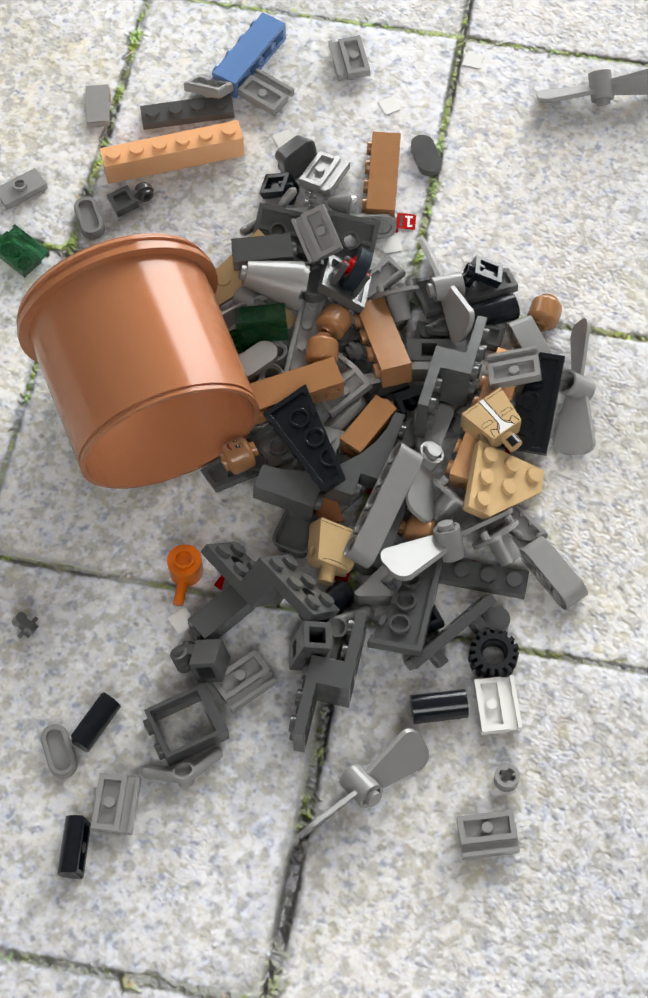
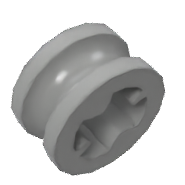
M511 764L500 765L494 774V784L503 792L513 791L520 779L518 769ZM509 772L512 774L511 779H514V781L508 780L504 783L501 781L502 776L499 775H506Z

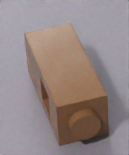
M375 395L340 437V451L353 458L375 443L387 429L393 415L397 412L395 405L390 400L382 399Z

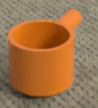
M187 544L174 547L167 557L170 577L177 584L173 604L176 606L184 605L187 587L199 582L204 571L200 552L194 546Z

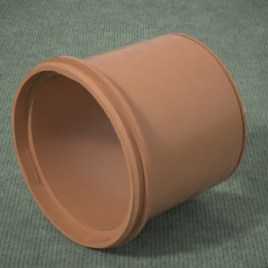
M162 233L134 234L110 239L87 247L60 261L41 275L28 289L20 303L16 319L17 337L20 346L29 358L39 363L81 473L86 480L94 485L113 489L138 488L162 483L191 473L218 459V453L222 452V444L240 436L245 438L257 422L259 416L257 400L215 298L218 285L216 269L203 250L182 237Z

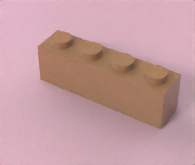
M373 131L372 141H367V155H371L370 160L365 162V174H369V179H364L363 193H367V198H362V213H388L395 219L401 133Z
M384 297L366 301L363 311L360 314L356 312V314L352 315L355 329H360L359 338L361 344L366 345L367 360L374 363L372 364V370L375 379H380L383 388L411 382V361Z
M334 357L250 383L259 406V416L256 424L266 422L267 420L263 415L265 411L305 384L314 404L325 400L332 401L344 395V381Z

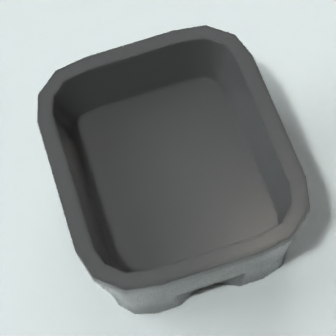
M296 135L281 146L275 153L279 171L281 173L290 172L295 180L299 178L317 155L315 143L311 139Z
M286 510L273 533L272 540L277 549L283 553H290L298 559L305 558L308 552L310 523L319 518L314 514L310 518Z

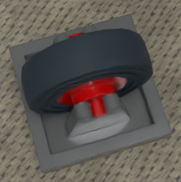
M359 247L351 257L346 255L342 260L334 255L327 257L324 260L317 291L360 314L365 308L371 281L370 273L372 271L369 267L373 254L367 249Z

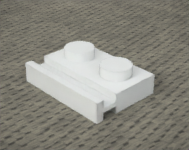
M514 675L502 678L499 676L474 679L473 685L481 734L506 733L513 730L522 731Z

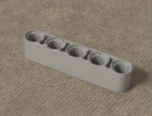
M401 442L395 445L347 541L343 556L366 569L373 564L423 460L422 454Z

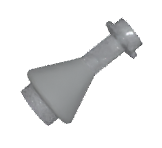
M351 189L330 197L313 195L312 190L305 192L304 206L306 207L323 204L336 212L348 215L356 214L358 195L352 194Z

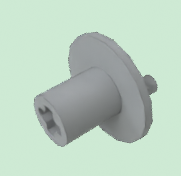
M412 279L405 280L406 287L396 288L394 285L388 287V291H384L383 285L377 286V294L371 296V300L384 297L395 324L412 320L407 294L420 289L418 285H413Z
M444 475L440 480L437 478L433 479V483L442 490L441 494L434 501L433 520L437 523L442 520L451 519L460 506H464L465 500L462 496L466 491L462 487H459L456 492L446 485L449 479Z
M510 514L503 518L505 523L490 531L486 526L480 528L481 537L472 544L474 549H480L489 545L502 567L514 562L522 555L509 534L519 524V520L517 518L513 519Z

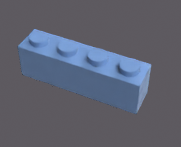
M262 12L257 19L252 21L246 33L239 37L236 45L227 51L221 63L214 67L212 71L214 79L233 83L234 91L229 93L232 97L236 99L239 97L237 89L251 74L253 75L256 72L257 68L261 70L285 41V23Z

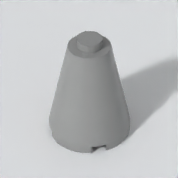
M247 261L246 265H241L239 279L242 280L243 286L292 310L298 311L303 302V299H299V296L306 292L310 266H307L309 262Z

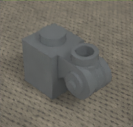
M222 638L196 640V643L184 641L182 645L176 646L170 653L177 671L187 673L192 670L198 683L223 682L230 655Z

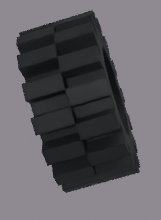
M489 628L485 629L484 634L479 632L476 639L473 638L469 649L468 662H471V670H476V676L480 677V675H483L484 678L501 676L502 678L513 673L518 661L519 652H517L518 644H514L515 639L512 636L510 638L507 637L508 632L503 631L500 634L497 628H494V632H490ZM490 646L498 647L502 650L504 659L500 663L491 664L484 659L483 651Z

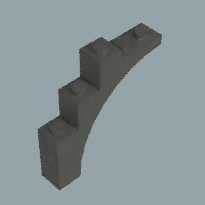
M395 412L387 429L375 443L361 454L344 463H340L346 480L325 495L306 471L280 469L263 464L254 484L253 498L312 518L315 509L320 511L324 498L351 506L353 498H359L363 486L370 489L374 488L397 440H403L407 426L403 425L405 415Z

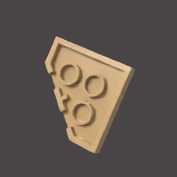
M479 440L473 446L463 511L487 520L527 499L535 497L542 491L544 470Z

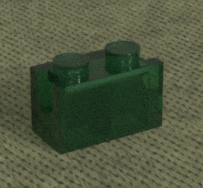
M285 303L235 308L239 345L255 344L260 341L289 340Z

